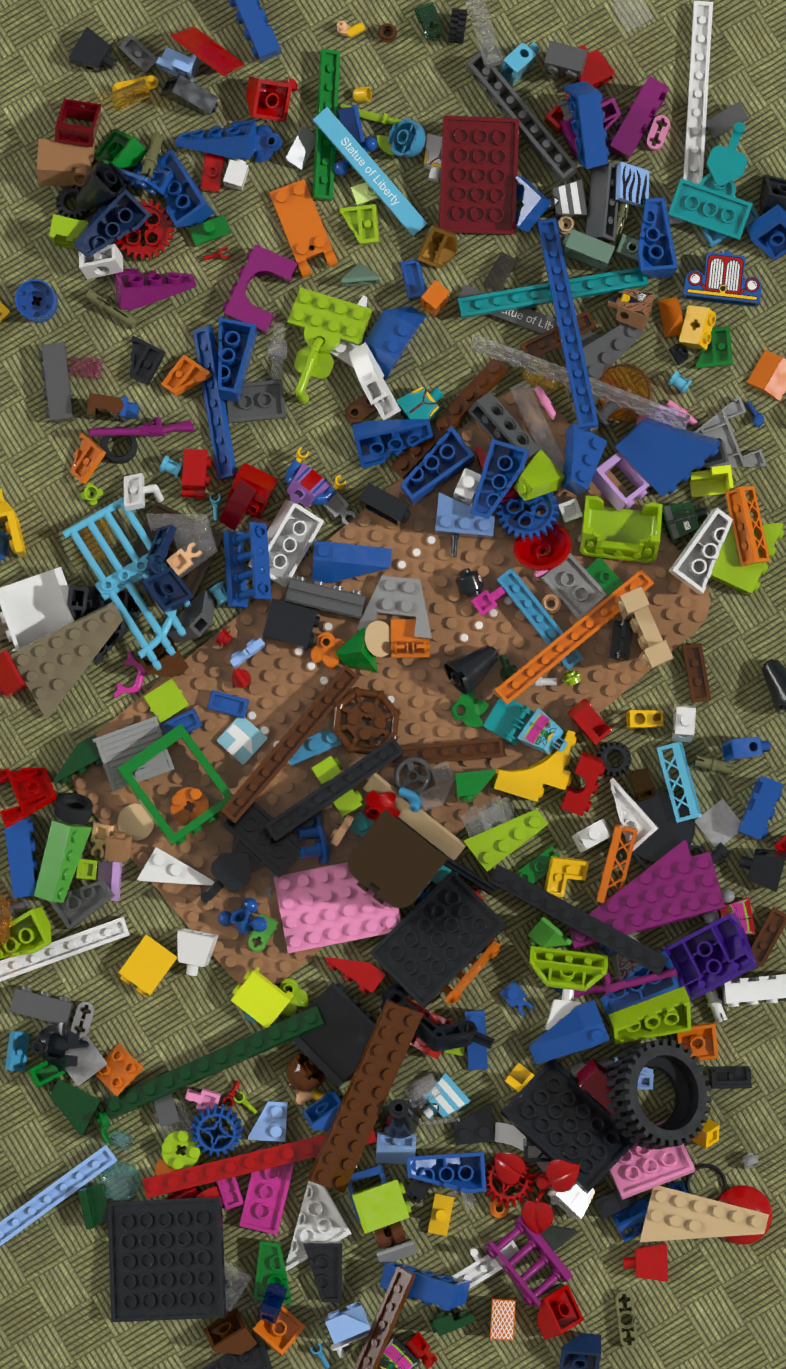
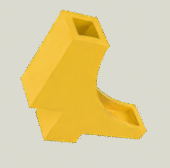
M564 729L562 739L567 742L566 748L562 752L554 748L551 754H548L545 758L531 766L516 770L496 768L490 787L536 802L543 796V784L565 790L566 786L569 787L572 776L570 775L571 771L564 769V767L568 766L571 755H569V752L576 743V732Z

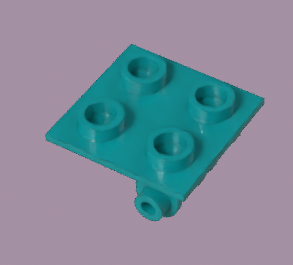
M499 698L483 727L516 746L519 742L517 737L535 712L515 700L506 706Z

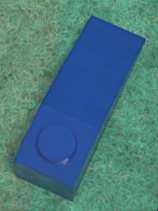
M484 1010L464 1012L465 1020L474 1022L478 1032L486 1035ZM474 1042L467 1046L468 1070L488 1069L487 1048Z

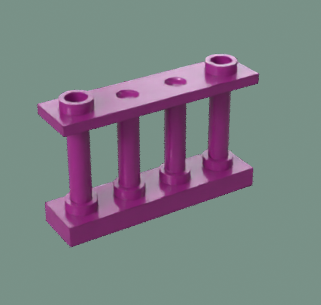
M519 1215L513 1220L516 1225L510 1233L497 1244L490 1241L484 1246L487 1248L486 1252L490 1258H495L524 1295V1301L534 1308L541 1304L537 1298L557 1280H561L562 1283L566 1282L573 1275L541 1234H537L529 1229L522 1215ZM519 1234H524L528 1239V1243L507 1260L500 1251ZM532 1249H536L541 1255L540 1259L519 1276L513 1266ZM544 1265H549L553 1270L552 1275L535 1290L531 1291L525 1282Z

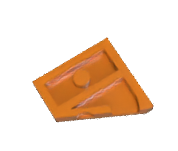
M183 355L160 385L177 397L211 378L212 374L186 355Z

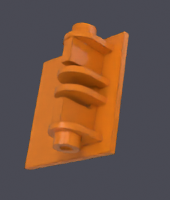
M390 619L391 658L430 657L429 639L414 638L416 619Z
M119 1043L104 1059L107 1065L95 1073V1075L115 1096H118L142 1072L144 1066Z

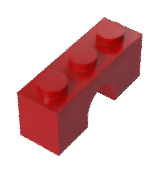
M582 751L574 773L582 776L586 781V785L580 789L569 786L562 801L561 809L579 816H583L584 811H589L592 801H589L591 794L595 795L599 786L596 783L598 776H603L606 766H603L604 759Z

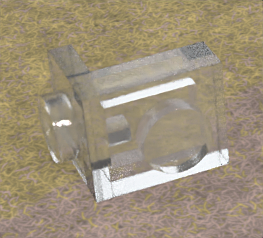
M454 1189L448 1192L449 1197L461 1193L467 1211L475 1208L473 1204L477 1202L473 1193H465Z

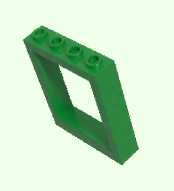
M182 724L172 729L116 770L170 846L174 844L179 846L187 840L185 836L189 833L194 835L203 829L201 826L207 821L210 824L217 819V813L233 796ZM182 738L225 798L174 833L131 773Z

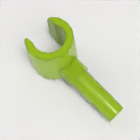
M239 1091L243 1095V1099L238 1101L234 1097L235 1102L243 1104L255 1115L258 1111L246 1100V1095Z

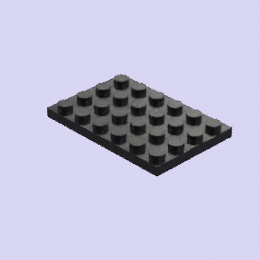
M452 870L369 953L424 1009L507 925Z
M553 1059L536 1074L500 1113L551 1161L561 1159L579 1164L580 1170L575 1184L588 1194L635 1143L629 1141L631 1136L624 1137L621 1134L624 1128L618 1129L615 1124L619 1122L618 1119L612 1120L611 1113L589 1092L583 1091L578 1085L579 1082Z

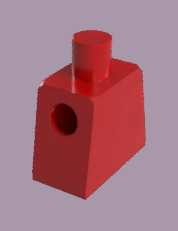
M581 45L578 47L580 49L587 50L585 45ZM595 50L590 53L588 52L582 77H576L577 82L586 81L597 88L613 80L615 72L602 54Z
M661 1242L634 1248V1257H623V1268L635 1269V1276L637 1278L668 1282L667 1243Z

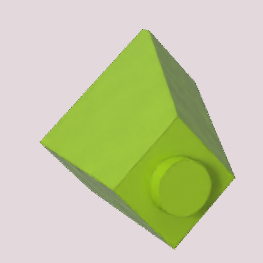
M539 450L522 472L513 488L524 501L558 490L565 476L542 450Z

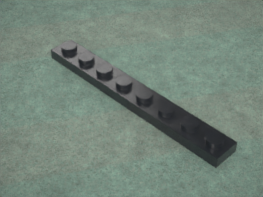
M392 737L264 826L275 842L403 755L404 751L395 738Z

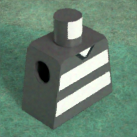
M582 179L552 188V198H548L552 203L546 210L554 209L556 219H560L562 216H568L572 219H586L587 209Z

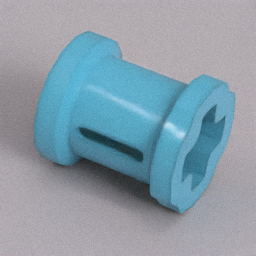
M676 370L668 385L674 386L683 395L692 380H687Z
M166 455L160 466V471H166L173 474L175 478H178L183 468V462H176L169 459V456Z
M223 581L208 590L218 601V606L228 602L227 591L223 586Z

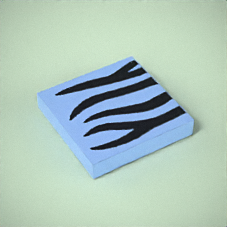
M618 162L615 200L644 209L645 200L649 199L650 171L624 162Z

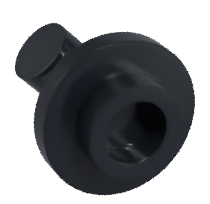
M675 344L668 349L678 366L683 364L689 357L688 349L684 345Z

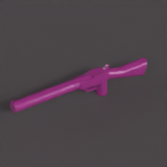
M155 417L153 419L154 423H146L139 428H90L89 435L90 437L138 435L165 437L166 433L194 432V426L191 420L162 426L161 418Z
M672 968L662 971L660 976L653 973L625 981L620 977L610 978L609 973L602 977L604 985H593L587 991L574 990V998L594 992L605 993V996H607L608 993L673 976L678 977L677 970ZM620 978L621 982L612 984L611 979Z

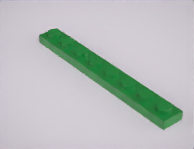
M323 48L320 50L317 115L328 107L337 118L341 51ZM316 125L312 199L332 201L335 146Z

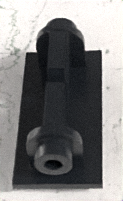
M615 620L609 657L611 659L629 661L633 630L628 620Z

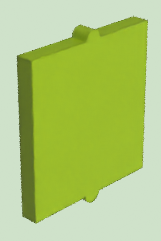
M172 678L144 696L151 708L150 711L154 712L156 716L158 715L160 723H163L189 706L182 694L183 691L179 690Z

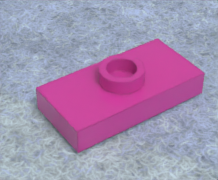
M236 1177L216 1181L225 1210L244 1204Z

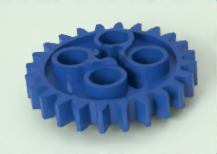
M517 492V497L498 505L497 510L499 512L496 514L497 518H500L498 520L499 525H503V531L508 530V536L514 533L515 540L522 536L523 542L526 537H529L531 542L533 541V536L540 539L541 533L547 536L546 529L552 531L553 526L551 524H557L555 518L559 517V512H557L559 505L556 504L557 498L553 497V492H550L531 501H524ZM513 507L519 508V510L516 512L510 511V509ZM540 510L546 511V513L543 515L537 514V512ZM524 521L530 522L528 526L521 525Z

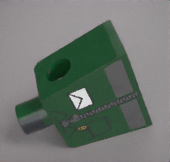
M692 502L662 506V518L671 543L698 531L700 528L698 521L708 517L705 507L695 510Z

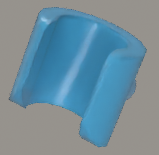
M317 1342L320 1350L314 1352L312 1346L310 1350L320 1358L325 1368L328 1369L330 1365L322 1352L323 1346Z

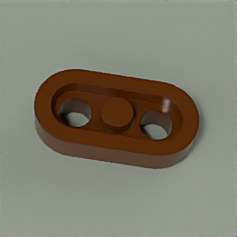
M366 394L346 408L345 417L348 422L358 424L377 410L374 404H367L368 398ZM357 410L358 415L352 416L351 412Z

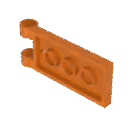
M305 179L269 192L302 278L312 275L307 259L320 254H324L329 268L338 265L336 255ZM310 246L314 247L313 251L309 250Z

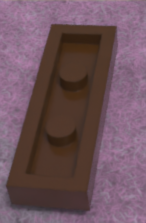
M702 643L682 646L691 703L710 701L711 695Z
M772 907L751 945L756 963L761 968L764 966L786 925V914L775 907Z

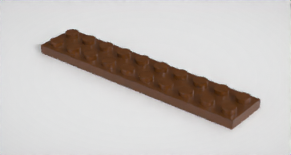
M388 999L386 1000L308 1177L310 1182L345 1193L422 1019V1012Z

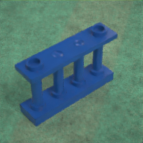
M249 522L250 532L244 534L243 532L232 530L223 532L228 607L247 608V598L253 596L254 599L272 600L266 523ZM250 540L251 551L245 552L244 542ZM251 559L252 570L246 571L245 561ZM252 578L253 589L247 590L246 579Z

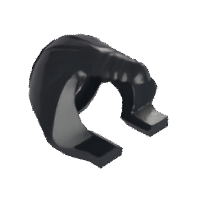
M62 1022L42 1029L31 1048L34 1053L39 1054L50 1064L62 1071H66L67 1067H77L78 1056L65 1055L66 1050L86 1048L89 1046V1043L86 1040L80 1039V1034L70 1031L69 1023Z

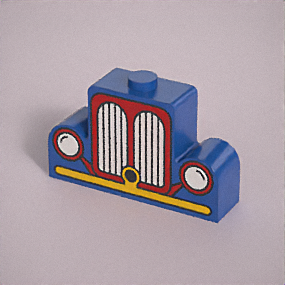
M720 251V253L709 252L705 258L704 275L697 270L690 271L686 275L682 299L758 307L762 287L760 280L755 277L743 279L744 256L732 255L729 251Z

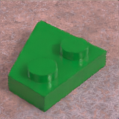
M730 326L712 328L711 341L708 344L707 350H701V355L696 363V369L733 365Z

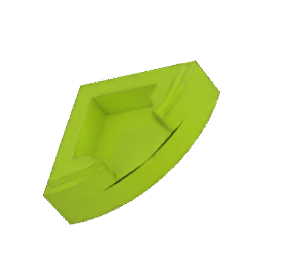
M377 135V144L386 155L394 157V153L391 151V144L388 141L389 136Z

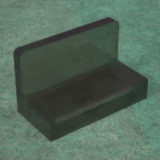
M502 252L482 285L493 292L501 291L516 268L519 258L517 256L512 258Z

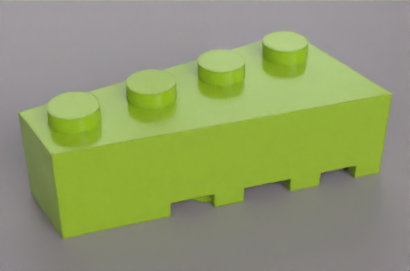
M535 809L464 840L463 843L466 844L468 850L485 872H488L545 828L548 823L540 812Z
M685 986L609 1014V1029L614 1043L621 1044L691 1031V1005Z

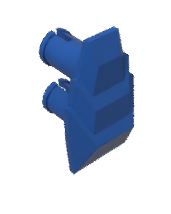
M314 817L313 826L296 829L298 840L315 837V845L299 848L300 857L305 859L318 856L320 864L328 863L331 847L321 819Z

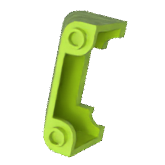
M586 495L580 552L585 556L644 563L655 561L660 545L663 504L649 502L643 505L642 511L622 509L618 512L613 507H604V501L600 497Z

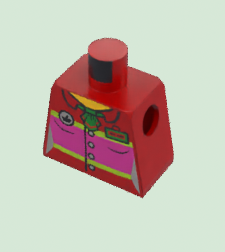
M749 898L725 905V909L718 910L719 919L735 912L746 935L756 934Z

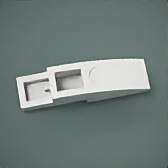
M364 343L350 351L351 361L360 384L371 405H375L382 419L386 420L400 412L399 405L383 379L385 375L368 345Z

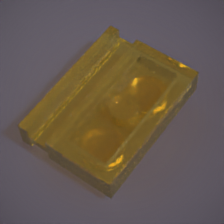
M107 520L95 521V525L112 550ZM88 526L80 530L81 538L96 561L108 559Z

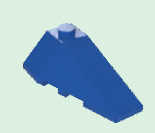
M172 149L157 159L158 168L173 174L163 196L166 199V211L177 228L200 224L215 213Z
M664 198L646 199L637 256L641 273L652 278L672 277L678 269Z
M494 439L491 440L470 514L486 519L491 517L523 471L529 453L528 449Z
M314 541L312 582L320 581L332 584L341 580L390 569L392 549Z
M593 999L574 1007L563 1019L561 1018L557 1024L529 1045L536 1064L582 1051L610 1040L595 1000Z
M484 1152L406 1157L407 1177L465 1193L487 1192Z

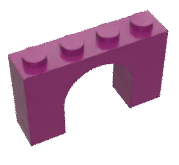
M255 244L254 249L250 248L246 259H248L246 266H242L238 276L240 279L238 283H234L230 292L232 297L230 301L226 300L222 310L225 311L224 316L226 318L255 324L257 332L267 336L274 320V314L251 304L246 297V288L252 279L260 275H269L290 284L298 264Z

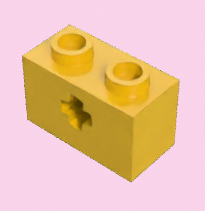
M688 305L679 342L688 348L707 350L708 344L711 341V331L716 322V313L707 307Z

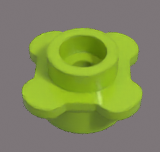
M88 483L80 496L83 500L89 501L91 505H96L98 498L103 495V490L95 487L93 483Z
M575 670L568 671L564 674L565 677L562 678V681L567 686H572L581 681V673Z

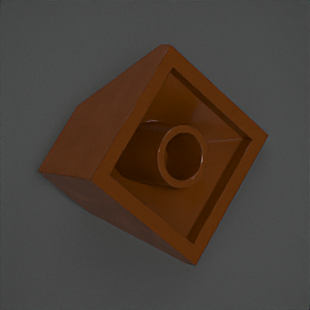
M170 637L167 638L176 652L173 656L167 653L166 648H164L161 642L152 650L157 660L161 663L162 668L157 671L153 667L152 662H150L147 656L142 659L139 655L137 656L146 673L173 678L182 675L189 667Z
M237 1308L226 1314V1318H220L204 1329L214 1352L241 1355L251 1350L257 1344L251 1330Z

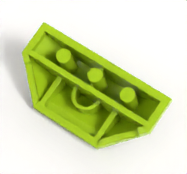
M531 946L529 964L546 987L587 991L607 974L608 955Z

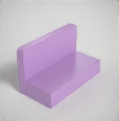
M121 862L98 863L97 882L105 880L115 895L109 901L120 902Z

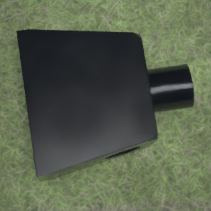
M86 27L68 57L70 63L96 73L100 72L103 65L113 70L117 63L115 58L109 56L112 52L111 46L88 27Z
M757 848L754 851L753 858L741 855L739 867L750 869L748 880L777 892L786 860V851Z

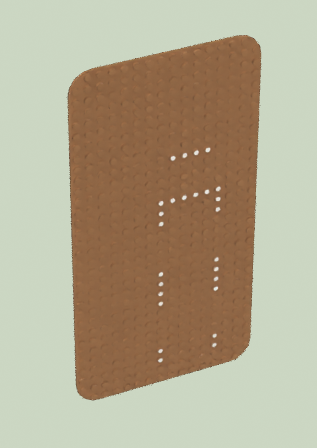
M526 389L515 390L498 397L497 400L563 474L566 454L564 453V447L566 446L567 438L565 431L571 426L551 403L556 412V417L552 420L541 405L536 392ZM473 418L457 433L475 457V462L468 466L467 469L482 474L474 447L478 446L488 454L492 438ZM529 460L528 462L525 463V467H524L523 471H524L525 468L528 466V464L531 462V460ZM601 460L599 461L597 468L603 464ZM610 470L605 474L625 498L631 495ZM463 471L414 506L401 490L400 485L404 481L401 478L386 492L409 504L411 515L406 524L402 523L399 527L364 509L347 526L345 525L326 541L392 549L390 569L341 580L332 584L325 583L324 585L332 588V585L340 586L346 592H351V590L361 591L362 596H366L361 618L382 575L421 580L432 634V640L429 639L430 657L391 658V652L384 657L376 656L378 673L348 666L360 678L343 696L345 697L353 691L354 687L385 691L384 694L396 709L401 712L397 735L399 737L397 743L400 747L501 738L483 726L471 728L466 726L463 721L452 717L451 707L455 702L459 701L462 693L454 687L456 682L453 678L449 680L444 664L449 660L486 645L493 646L497 650L498 661L473 689L475 691V699L484 700L489 704L487 710L480 715L484 725L500 698L494 690L548 646L507 594L495 600L498 606L482 617L471 602L478 595L467 598V596H463L459 592L455 580L463 569L477 570L484 584L481 593L487 589L491 594L501 587L496 579L510 568H513L541 605L546 595L554 594L541 580L542 576L535 577L536 571L525 568L517 561L514 554V533L508 536V530H502L503 525H499L498 520L500 518H497L496 514L499 512L497 508L492 514L495 517L493 538L483 539L459 536L457 557H451V535L435 534L438 495L442 493L452 498ZM592 481L588 490L580 496L564 489L562 483L558 490L553 491V497L557 498L556 504L576 498L582 515L584 513L586 495L598 496L603 499L604 507L614 508ZM634 499L635 504L629 509L642 511V507ZM513 507L510 509L511 512H516L519 510V508ZM540 510L537 512L538 515H543L546 513V511ZM557 510L559 512V517L555 518L557 524L564 527L571 538L570 553L586 569L599 557L585 556L580 552L583 517L564 524L560 510ZM524 521L521 525L528 526L530 522ZM661 530L658 554L653 562L644 563L609 558L601 559L623 583L641 569L654 582V585L644 593L648 599V608L663 641L666 640L672 652L695 633L706 620L710 608V597L707 586L704 594H698L668 572L681 552ZM314 552L299 564L292 579L295 576L306 578L305 582L313 583ZM277 583L271 587V599L273 600L274 598L285 602L288 585L286 588ZM257 599L185 659L189 668L182 675L175 676L172 679L179 690L183 691L182 694L189 706L166 721L195 708L203 727L188 734L234 795L344 666L340 659L335 669L327 667L323 660L313 663L311 650L316 645L317 636L322 632H330L335 638L347 642L358 633L357 626L360 620L316 610L318 611L317 616L320 617L318 627H314L312 635H315L313 645L308 646L306 650L299 646L262 637L272 600ZM548 601L549 607L555 606L554 601ZM562 602L557 612L548 613L563 633L579 621ZM620 612L576 648L584 659L569 671H579L581 673L580 682L567 686L562 681V678L565 677L564 674L568 671L559 662L542 676V678H557V686H530L514 700L523 706L529 707L533 712L537 708L541 709L563 731L567 729L577 733L580 729L567 713L583 698L588 700L592 704V708L599 714L650 671L639 659L643 650L637 641L639 639L637 631L632 634L629 661L609 658L615 620H622ZM377 614L376 621H383L391 628L390 619L416 618ZM223 629L226 631L230 630L229 635L232 636L226 646L222 644L219 647L220 644L215 641ZM256 638L258 640L261 638L266 646L236 668L244 669L250 673V684L242 689L235 687L232 683V675L236 669L230 663L231 655L238 650L242 652L246 649V644L252 639ZM325 638L322 643L324 645L329 644V639ZM165 676L95 735L99 737L156 716L154 712L150 711L151 708L144 696L170 680L171 677ZM212 690L250 700L245 718L268 737L244 765L216 741L237 717L207 709ZM362 697V702L374 703L376 698ZM352 700L345 707L350 710L357 704L356 700ZM380 701L378 707L384 714L389 713ZM461 707L458 708L457 713L460 715L463 714L464 709ZM334 708L310 736L332 727ZM341 713L340 725L346 724L347 718L344 713ZM361 718L363 720L362 726L367 725L369 727L370 719ZM387 719L385 730L390 732L391 719ZM347 730L342 731L350 740V742H352L353 737L349 734V732ZM380 735L374 740L375 744L378 745L386 737ZM182 738L167 748L174 769L138 782L174 833L185 827V825L180 824L174 819L170 810L172 797L179 790L186 787L199 789L206 795L209 801V809L225 798ZM502 738L504 757L429 764L433 777L429 788L419 794L422 801L421 809L453 835H457L506 792L490 787L491 780L472 803H461L460 800H456L455 773L496 770V768L503 770L522 769L539 762L548 754L525 746L520 740L514 746ZM358 741L356 745L369 747V742ZM342 744L293 766L288 761L257 797L255 802L274 819L322 786L312 771V767L332 756L333 759L337 757L342 765L340 770L343 772L365 757L366 754H349ZM103 763L98 766L93 764L87 767L88 771L78 776L77 773L73 775V785L77 793L92 801V812L101 823L113 825L114 831H119L117 821L120 812L128 805L140 804L128 786L114 792L112 791ZM387 765L376 773L399 791L394 781V770L396 767L388 768ZM414 765V767L420 770L421 775L427 776L426 770L422 765ZM403 766L400 771L401 783L406 779L405 774L408 766ZM411 772L409 776L411 779H415L417 774ZM371 777L353 788V791L358 790L364 799L361 801L363 806L349 814L354 819L359 812L365 815L364 809L367 805L365 798L368 792L363 788ZM418 781L416 783H410L406 786V788L418 789L422 787L425 782ZM186 802L187 805L184 809L193 812L195 803ZM331 803L321 810L324 818L323 828L331 847L328 863L320 864L318 856L305 859L299 857L283 875L348 862L351 851L359 844L362 837L348 829L338 847L331 844L332 839L329 838L335 828H340L346 818H342L335 805ZM221 812L217 813L218 818L210 824L207 821L201 825L203 829L194 835L189 833L185 836L187 840L179 846L176 844L170 846L154 823V828L149 836L138 841L132 840L130 857L142 871L157 847L216 883L218 880L211 873V865L220 854L231 853L232 845L236 838L222 826L228 818ZM396 817V818H397L398 820H400L403 824H405L408 828H410V829H411L412 831H414L417 835H419V836H420L421 838H423L426 842H428L431 846H433L434 848L438 849V848H437L436 846H434L431 842H429L426 838H424L421 834H419L416 830H414V829H413L412 827H410L407 823H405L402 819H400L399 817ZM289 832L303 847L315 845V837L298 840L297 835ZM265 865L259 870L250 871V880L240 891L232 892L224 886L205 906L200 904V896L202 892L208 891L212 886L152 882L190 929L218 935L212 955L225 971L241 985L246 981L243 978L250 969L254 971L256 967L260 968V974L274 985H277L323 948L288 954L276 888L273 882L271 883L272 880L269 877L271 871ZM271 886L272 890L270 891V894L272 895V898H270L267 895L263 887L266 888ZM247 898H253L257 901L258 908L254 913H250L249 916L252 920L259 917L262 913L279 923L266 947L260 952H254L250 949L248 943L253 930L248 934H240L234 923L226 927L222 926L218 922L219 914L223 911H229L232 914L237 909H243V901ZM260 938L252 940L255 948L258 945L262 946Z

